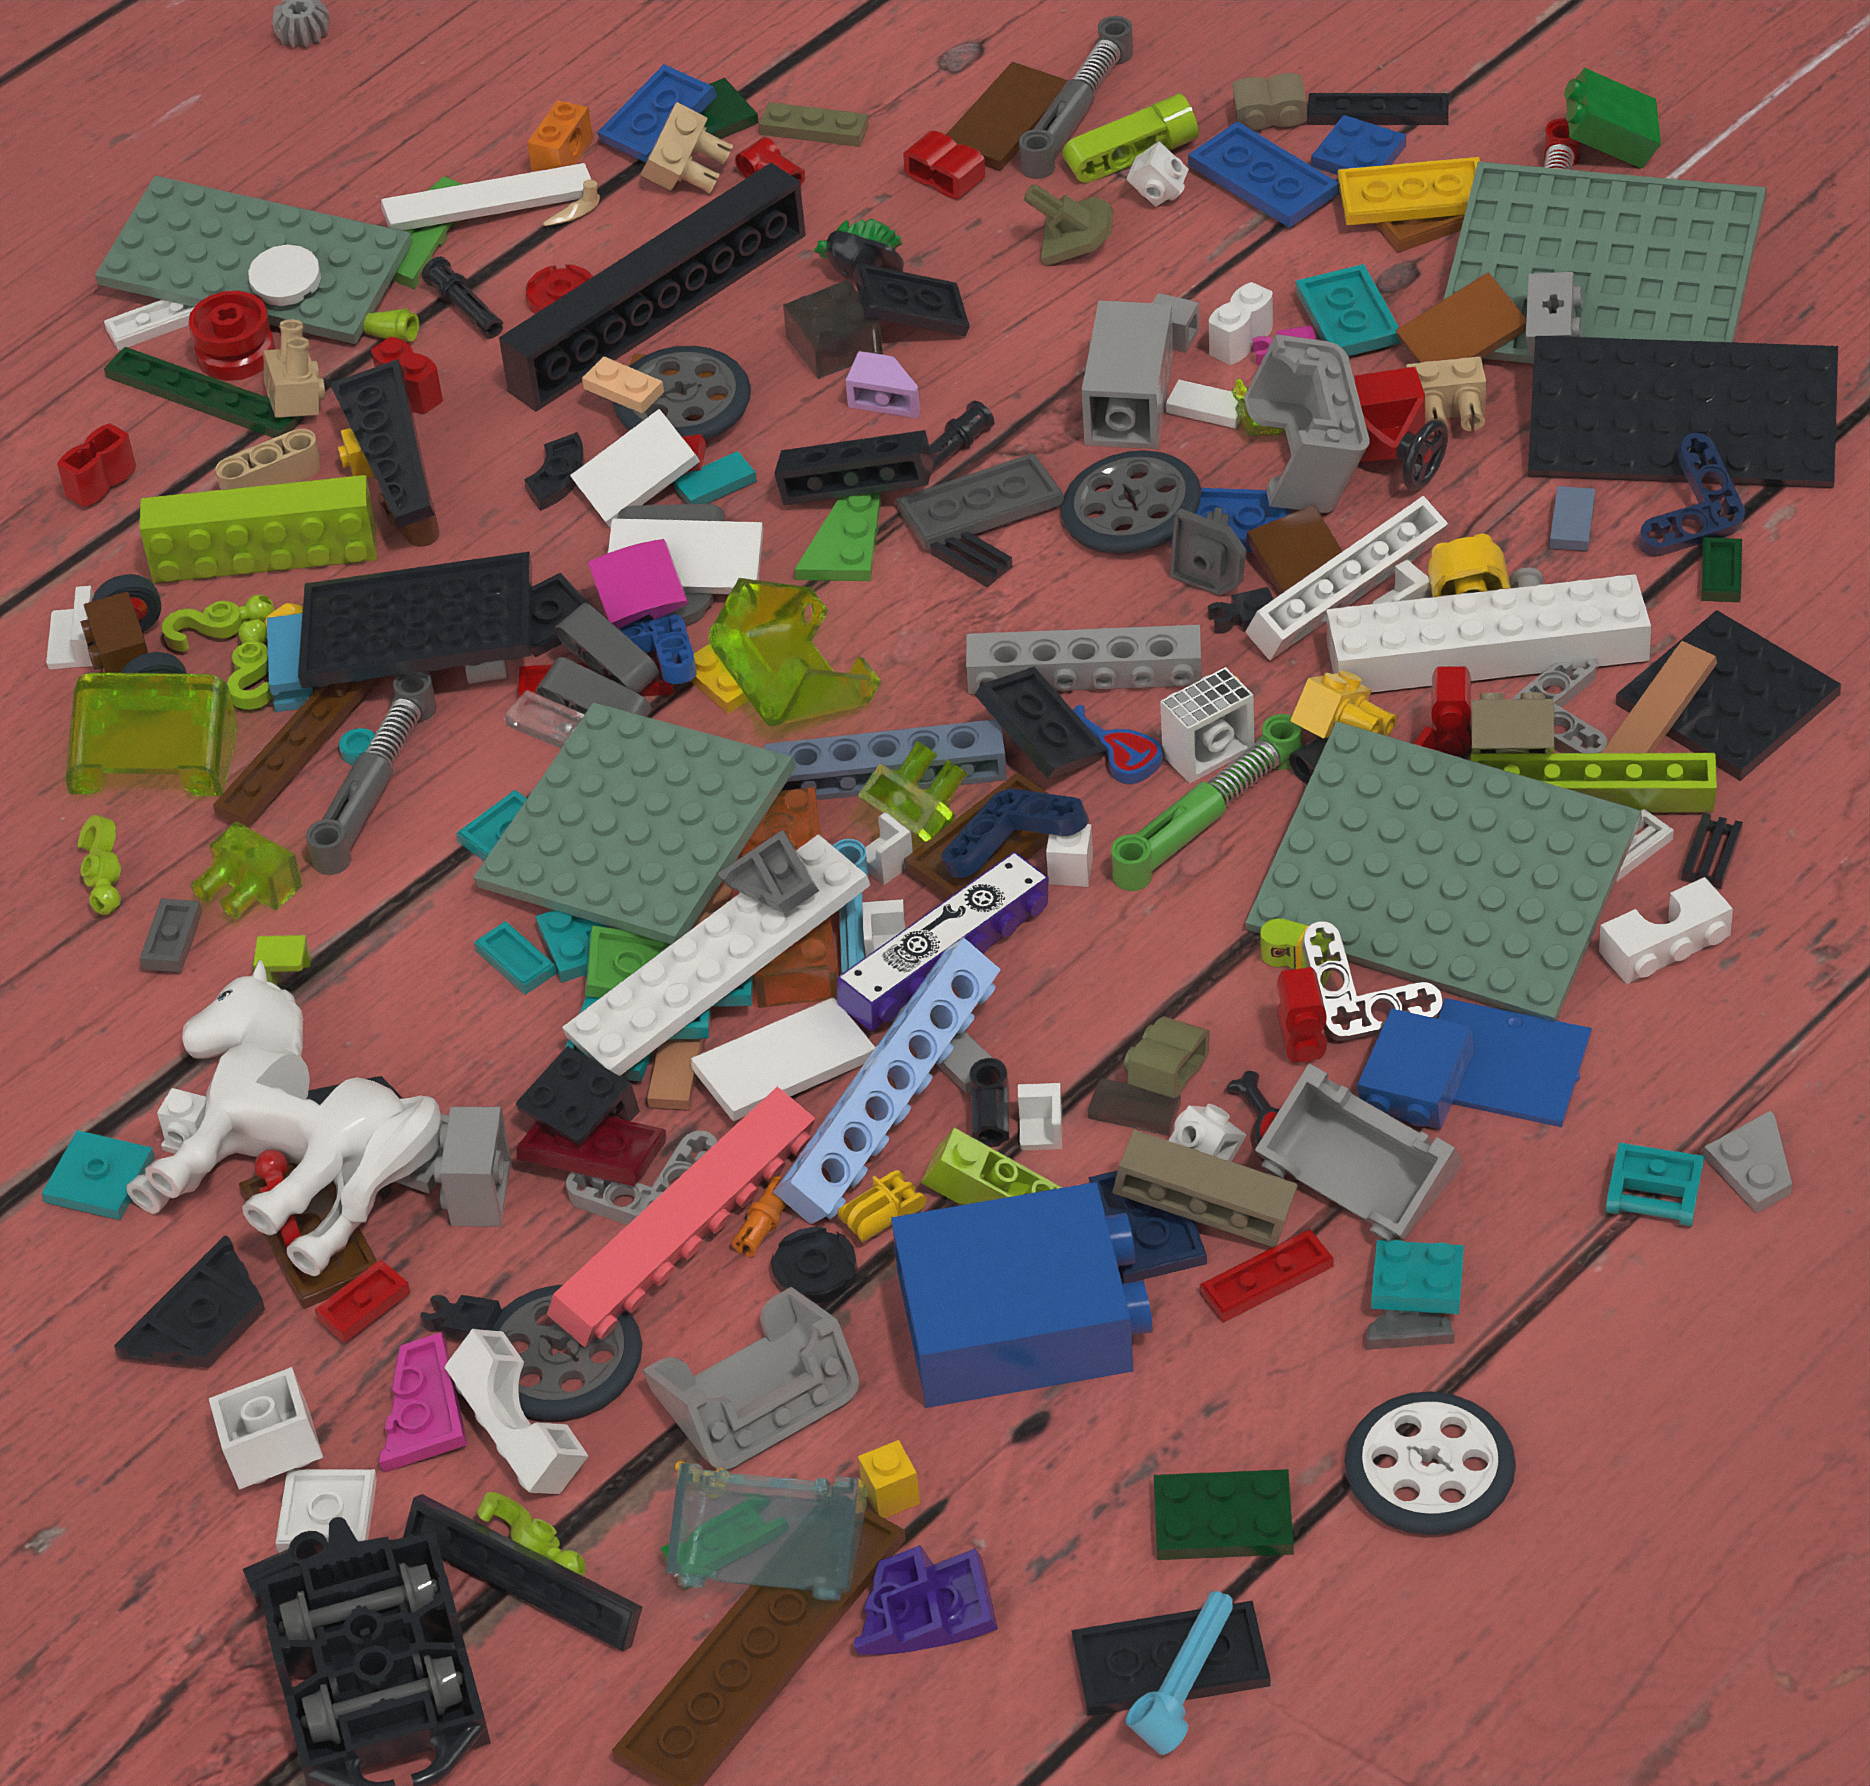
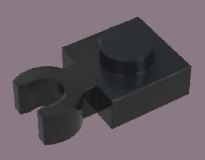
M1268 587L1231 595V604L1215 602L1208 605L1209 620L1214 619V632L1216 634L1226 633L1235 625H1240L1243 632H1245L1256 612L1274 600Z
M434 1295L430 1298V1302L435 1313L422 1312L420 1318L427 1330L439 1331L443 1329L447 1338L464 1341L472 1329L491 1331L502 1313V1309L498 1300L461 1295L455 1304L450 1303L445 1296Z

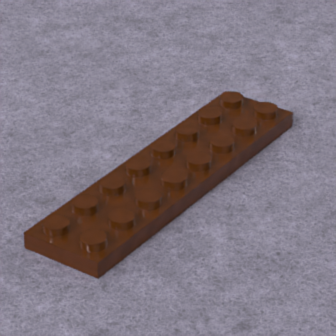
M831 1489L612 1749L614 1760L657 1786H703L871 1583L879 1561L893 1556L906 1540L905 1530Z

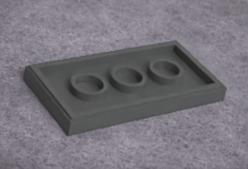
M1032 453L900 497L896 501L900 514L924 549L929 550L932 543L939 542L944 545L947 538L954 537L959 540L962 533L970 532L974 535L1060 506L1064 500V495L1036 455Z

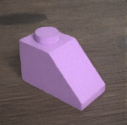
M859 351L846 378L848 407L918 419L920 416L918 386L893 356Z

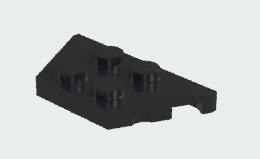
M224 1235L114 1345L118 1357L130 1360L208 1368L265 1310L261 1295L250 1280L245 1265L236 1254L231 1239Z

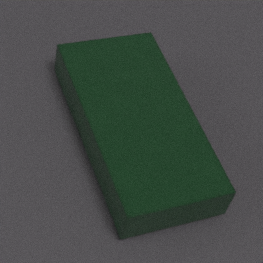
M1703 537L1701 601L1740 603L1742 539Z

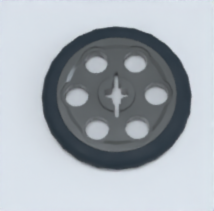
M675 346L645 355L629 366L663 381L664 393L644 413L627 408L616 402H613L616 416L629 431L660 409L662 413L667 414L666 418L681 436L702 434L706 441L722 434L734 426L742 417L750 401L751 385L746 372L737 361L727 354L707 347ZM668 369H676L679 371L678 373L670 376L661 374L663 371ZM704 371H710L715 373L711 377L701 378L697 376L699 373ZM715 394H724L727 396L724 399L718 401L709 399L712 395ZM694 414L703 416L697 421L685 420L686 417Z
M1127 451L1099 460L1080 472L1069 484L1064 494L1061 517L1063 525L1070 535L1087 548L1113 554L1137 553L1155 548L1173 539L1175 513L1181 508L1196 514L1201 503L1202 489L1199 479L1193 470L1177 457L1157 451ZM1138 472L1147 473L1145 477L1140 479L1130 478ZM1102 485L1112 486L1109 490L1104 492L1094 491L1097 487ZM1170 485L1175 487L1169 492H1158L1163 486ZM1125 492L1128 493L1130 500L1135 503L1137 511L1134 510L1132 503L1127 500ZM1094 511L1105 512L1096 518L1087 517L1088 514ZM1156 512L1168 513L1163 518H1150ZM1120 525H1132V527L1129 530L1122 532L1115 531V529Z
M553 1285L533 1290L516 1298L502 1308V1313L491 1331L504 1332L511 1343L524 1341L530 1345L525 1352L519 1354L524 1361L520 1379L531 1373L542 1377L541 1381L535 1386L525 1387L519 1384V1401L525 1417L541 1421L575 1419L598 1411L619 1397L632 1381L641 1362L643 1343L639 1326L631 1313L625 1310L617 1318L618 1324L605 1339L600 1340L597 1337L585 1348L557 1323L551 1326H541L536 1323L540 1316L547 1314L553 1294L562 1285ZM567 1347L568 1354L558 1352L553 1356L552 1349L562 1351ZM601 1350H607L614 1354L613 1358L606 1363H595L591 1360L592 1356ZM577 1378L584 1381V1385L577 1391L569 1392L561 1388L562 1384L569 1379Z

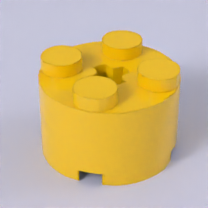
M1477 534L1473 537L1455 539L1448 543H1439L1431 551L1432 557L1428 563V575L1433 597L1511 588L1504 554L1487 534Z

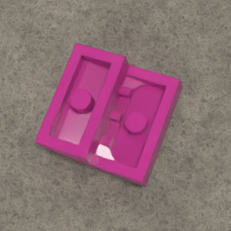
M664 539L631 545L588 562L608 621L617 629L648 614L656 620L689 604L667 542Z

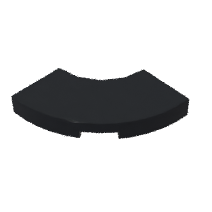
M578 432L544 444L546 455L544 464L536 473L524 479L526 490L540 511L562 500L577 485L570 475L585 465L583 444Z

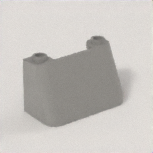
M1309 1063L1255 1149L1257 1154L1264 1159L1261 1167L1282 1179L1288 1174L1371 1223L1370 1231L1379 1238L1387 1241L1397 1238L1404 1241L1455 1177L1463 1164L1462 1158L1455 1147L1438 1137L1432 1143L1429 1135L1422 1131L1418 1133L1356 1097L1348 1088L1343 1085L1339 1086L1327 1079V1073Z
M792 1287L772 1297L762 1308L760 1321L765 1337L694 1377L688 1365L677 1357H666L643 1369L653 1394L702 1457L717 1469L721 1467L727 1470L741 1464L846 1404L858 1391L859 1376L838 1319Z

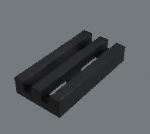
M970 532L960 534L961 539L959 540L954 537L947 538L944 545L939 542L930 544L931 555L986 587L1013 567L1011 556ZM949 548L954 549L955 551H957V552H959L960 554L964 555L966 558H964V557H962L961 555L957 554L956 552L950 550ZM977 564L983 566L984 568L988 569V570L991 571V572H988V571L984 570L983 568L979 567Z
M1703 813L1682 870V880L1695 882L1705 877L1713 887L1722 889L1742 833L1743 822L1735 820L1734 824L1730 825L1727 824V818L1719 817L1716 822L1711 820L1710 814ZM1708 831L1713 832L1700 871L1695 873L1694 870ZM1722 835H1727L1729 838L1715 877L1708 876Z

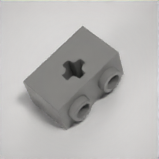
M1573 272L1528 274L1526 340L1530 357H1534L1535 336L1582 337L1581 317H1576V308L1583 307L1582 286L1575 285Z

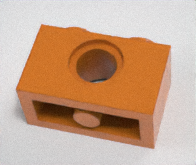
M556 101L527 142L532 172L576 165L593 141L589 107L570 102Z

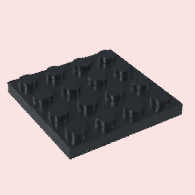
M1716 610L1616 694V705L1630 713L1681 641L1716 656V666L1666 736L1693 753H1715L1716 767L1741 781L1840 695L1841 683Z

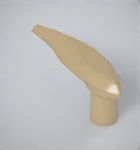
M594 180L584 181L583 197L542 222L543 225L551 226L574 221L590 213L600 200V195L597 194V182Z

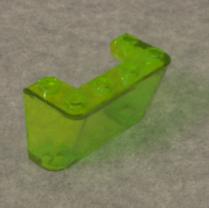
M738 578L718 617L710 628L709 641L716 655L766 724L774 727L862 708L868 705L881 684V680L864 658L858 657L849 673L834 672L812 642L828 613V609L811 587ZM808 604H811L812 618L806 624L804 612Z

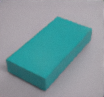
M736 451L702 466V470L691 471L673 481L674 490L686 504H707L757 482L755 470Z
M504 921L474 941L475 951L524 995L557 974L555 964L507 921Z

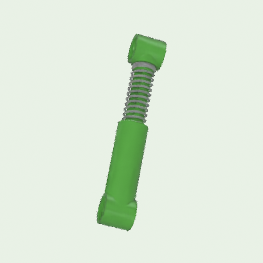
M1277 714L1267 718L1262 726V736L1256 740L1252 747L1240 755L1238 759H1235L1228 767L1221 770L1209 782L1197 784L1138 833L1123 835L1117 838L1111 847L1112 878L1114 883L1119 888L1127 891L1145 888L1152 880V871L1226 813V807L1229 803L1238 798V795L1243 794V791L1248 790V787L1253 786V783H1256L1263 775L1265 776L1267 771L1270 772L1272 768L1280 770L1290 769L1289 754L1302 746V727L1291 722L1292 716L1289 714Z

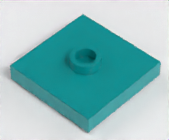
M77 1130L41 1193L44 1203L121 1220L132 1200L127 1194L126 1185L138 1175L146 1174L145 1168L155 1158L153 1147Z

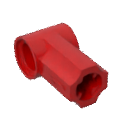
M767 137L761 138L735 157L736 167L745 179L772 162L798 179L800 186L806 180L805 170L781 156L777 145Z

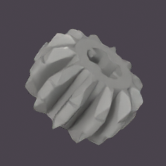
M282 0L281 5L274 7V14L272 16L273 30L277 38L281 40L282 45L291 44L293 48L305 45L308 48L310 43L318 44L322 37L328 36L330 17L326 6L321 3V0Z

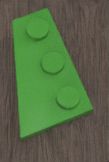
M881 492L839 497L794 569L796 580L871 581L882 504Z

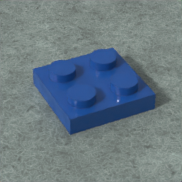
M1343 115L1312 154L1311 166L1338 175V170L1392 165L1406 147V134Z

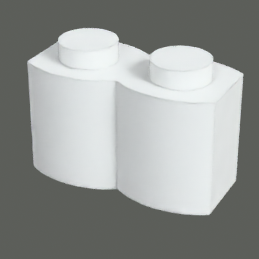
M1250 282L1236 290L1229 303L1217 308L1209 318V355L1232 365L1248 355L1252 347L1253 338L1268 336L1273 328V292Z

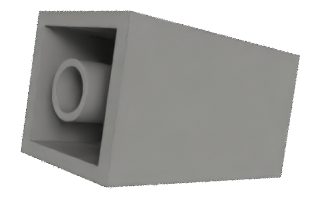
M1098 300L1082 386L1085 445L1159 449L1174 361L1172 304Z

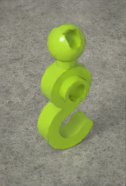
M254 595L241 607L229 601H217L209 605L203 613L195 609L177 610L168 615L162 623L165 643L173 650L187 651L189 649L187 636L178 632L187 627L194 628L202 634L214 638H229L238 632L240 625L245 620L259 619L264 622L266 617L274 611V604L267 596Z
M259 619L245 620L240 625L238 636L242 645L238 646L232 654L235 672L228 678L227 689L230 701L241 709L252 710L268 704L273 698L269 682L262 683L254 690H243L269 672L268 647L264 644L267 641V627Z
M92 815L82 827L78 839V847L89 851V854L86 855L82 862L81 875L84 877L85 884L88 887L94 888L89 897V904L93 911L100 915H110L121 903V896L117 888L112 886L119 879L121 865L118 863L117 855L111 852L116 837V826L114 821L109 818Z
M495 1492L485 1494L477 1507V1513L482 1520L489 1522L493 1515L499 1516L511 1525L510 1534L513 1541L584 1576L586 1571L585 1560L579 1553L573 1550L562 1551L559 1549L560 1542L555 1536L557 1531L553 1526L541 1519L535 1518L532 1521L531 1515L523 1506L505 1495Z

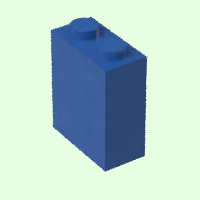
M1391 1008L1357 1084L1359 1098L1394 1119L1407 1121L1419 1127L1428 1126L1441 1130L1474 1054L1471 1026Z

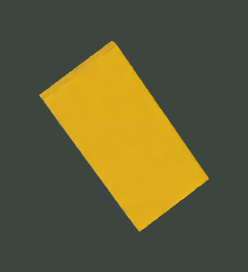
M1480 157L1338 170V183L1346 225L1465 215Z

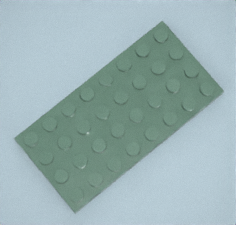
M154 176L96 272L95 277L98 285L195 307L197 303L206 297L222 291L239 290L254 294L251 290L248 274L252 261L260 253L275 246L287 244L301 246L311 251L318 259L321 273L320 283L312 294L310 291L304 295V300L296 304L278 306L263 302L267 308L270 325L280 327V323L284 320H299L303 323L302 332L356 344L364 331L366 316L369 313H374L412 244L411 233Z

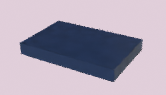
M1118 1170L1088 1177L1089 1183L1097 1182L1105 1216L1126 1212L1129 1219L1135 1250V1264L1118 1267L1123 1283L1136 1282L1207 1264V1254L1194 1220L1113 1194Z

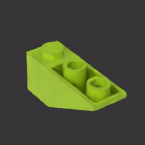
M956 1128L952 1129L934 1151L921 1181L925 1186L963 1205L1062 1188Z

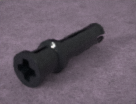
M435 257L425 265L422 271L423 281L429 286H434L444 302L456 305L480 329L486 338H494L501 333L503 321L468 288L467 279L462 274L455 273L451 269V263L445 257Z
M975 400L971 401L967 405L966 411L957 419H950L945 425L944 433L929 445L932 455L940 451L933 458L934 463L931 473L958 449H967L973 445L974 438L983 430L988 431L994 426V417L983 403Z

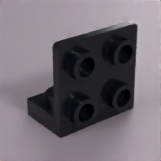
M569 1046L558 1055L516 1102L517 1109L576 1145H581L607 1115H617L624 1120L631 1121L640 1111L631 1082Z

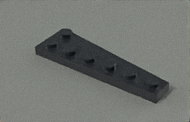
M399 359L330 383L399 527L401 528L435 516L404 370Z

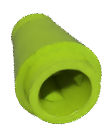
M406 308L369 313L364 321V332L383 339L396 337L406 343L408 341L412 342L417 338L419 332V319L415 313H411Z

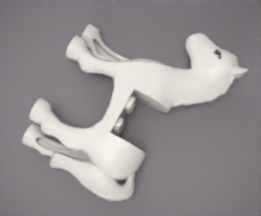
M259 960L251 976H242L230 982L209 1006L190 1018L183 1027L182 1041L186 1051L196 1059H210L223 1055L206 1092L205 1113L198 1131L192 1137L185 1140L181 1148L173 1156L157 1159L145 1168L146 1174L135 1177L126 1185V1190L136 1205L146 1212L156 1214L164 1208L170 1197L175 1198L182 1194L193 1192L200 1185L204 1176L228 1155L240 1153L258 1157L265 1150L274 1149L281 1151L288 1163L297 1164L298 1166L272 1190L252 1195L242 1206L243 1215L258 1231L267 1235L276 1234L284 1226L290 1215L303 1213L311 1199L321 1189L334 1181L337 1189V1199L330 1213L314 1231L297 1237L287 1247V1255L296 1267L306 1274L317 1276L327 1267L330 1257L345 1250L348 1239L359 1224L367 1221L377 1192L389 1183L410 1175L432 1158L440 1146L442 1119L439 1105L433 1098L416 1096L399 1099L390 1088L358 1077L347 1079L341 1083L320 1106L313 1100L307 1099L310 1078L308 1067L301 1058L304 1020L302 1010L295 1003L294 996L289 991L281 990L275 984L267 982L265 966L262 960Z

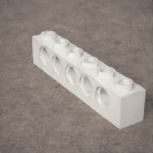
M1422 496L1259 609L1245 633L1271 661L1327 621L1326 609L1343 608L1351 605L1395 574L1396 565L1406 559L1412 562L1435 546L1448 523L1430 502Z

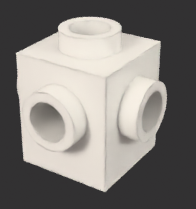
M1157 142L1135 157L1126 180L1142 196L1157 207L1168 199L1170 201L1175 200L1185 188L1183 182L1189 169L1164 145Z
M1208 1104L1206 1107L1188 1105L1187 1109L1176 1119L1174 1124L1175 1130L1168 1141L1232 1162L1247 1135L1228 1121L1230 1115L1223 1109L1213 1104Z

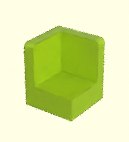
M306 935L257 936L253 970L255 971L258 961L262 960L267 974V982L277 986L279 972L301 971L303 968H309L312 959Z

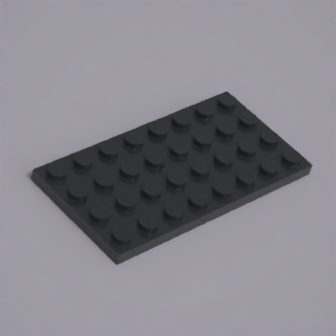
M1535 336L1528 477L1689 483L1678 461V450L1685 436L1691 433H1702L1713 441L1733 484L1834 488L1838 346ZM1691 447L1689 453H1696L1701 461L1703 451L1697 452L1694 447ZM1705 477L1701 480V483L1720 484L1713 477Z

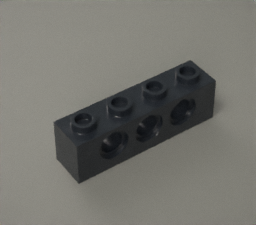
M921 430L781 450L774 474L783 505L926 486L929 483L934 461L926 431Z

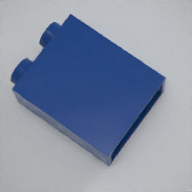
M1097 1182L891 1217L897 1273L926 1408L1134 1372L1132 1336L1152 1333L1150 1304L1143 1280L1124 1284L1121 1282L1118 1267L1135 1264V1250L1131 1227L1126 1212L1105 1216Z

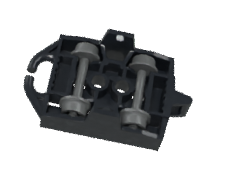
M335 1517L329 1522L328 1550L300 1560V1565L257 1581L266 1617V1628L307 1786H396L394 1779L382 1782L369 1781L363 1777L361 1770L434 1749L436 1757L433 1763L426 1769L411 1774L414 1786H433L450 1774L470 1749L491 1743L435 1533L389 1540L387 1536L357 1541L346 1520L342 1517ZM450 1632L452 1633L454 1642H436ZM291 1677H309L293 1687Z

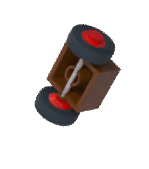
M135 574L116 576L104 582L94 593L92 602L83 604L87 619L80 621L86 643L94 642V645L89 646L88 652L93 669H102V672L96 673L102 695L110 694L114 708L126 705L128 709L140 715H159L174 709L185 699L189 690V677L182 662L174 655L164 652L148 653L142 633L153 626L160 616L161 599L157 588L149 579Z

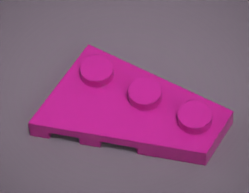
M441 1332L400 1345L392 1386L394 1393L391 1415H387L385 1425L387 1432L385 1449L381 1450L379 1465L383 1472L468 1445L458 1395L454 1386L455 1382L444 1367L450 1360L447 1342Z

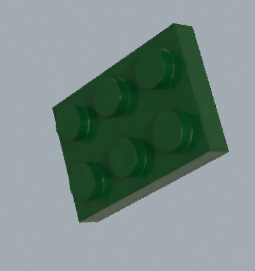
M1289 1469L1154 1475L1157 1560L1294 1555Z

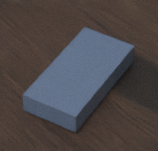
M1557 486L1550 548L1588 551L1595 489Z

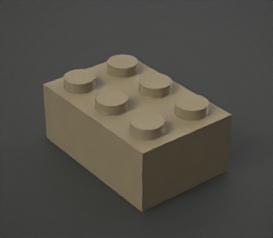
M1542 692L1521 693V699H1504V693L1480 694V700H1472V754L1553 753L1554 699H1545V693Z

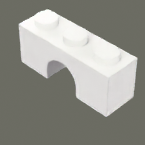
M1703 877L1670 893L1668 915L1670 923L1654 924L1648 922L1634 909L1600 926L1599 953L1626 984L1631 983L1641 977H1648L1656 970L1673 962L1683 961L1691 954L1710 945H1717L1725 940V938L1731 936L1733 908L1712 884Z

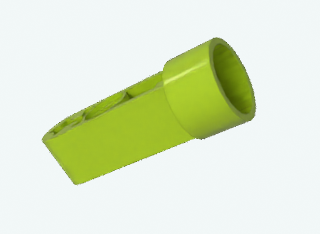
M1181 93L1154 103L1150 107L1072 138L1065 144L1062 150V157L1079 181L1084 183L1093 182L1133 165L1135 157L1157 142H1160L1168 150H1172L1198 139L1197 121L1187 99Z

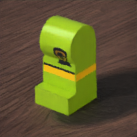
M1280 918L1271 919L1266 922L1260 931L1261 957L1263 961L1273 967L1306 968L1301 941L1309 926ZM1316 933L1314 941L1311 942L1312 946H1320L1323 955L1321 962H1315L1316 966L1327 961H1338L1337 957L1328 960L1326 948L1331 939L1323 938L1321 933ZM1326 971L1320 976V982L1323 987L1332 971Z

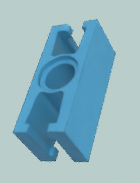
M302 613L267 618L269 687L271 694L274 695L275 712L298 710L313 694V687L301 689L298 678Z

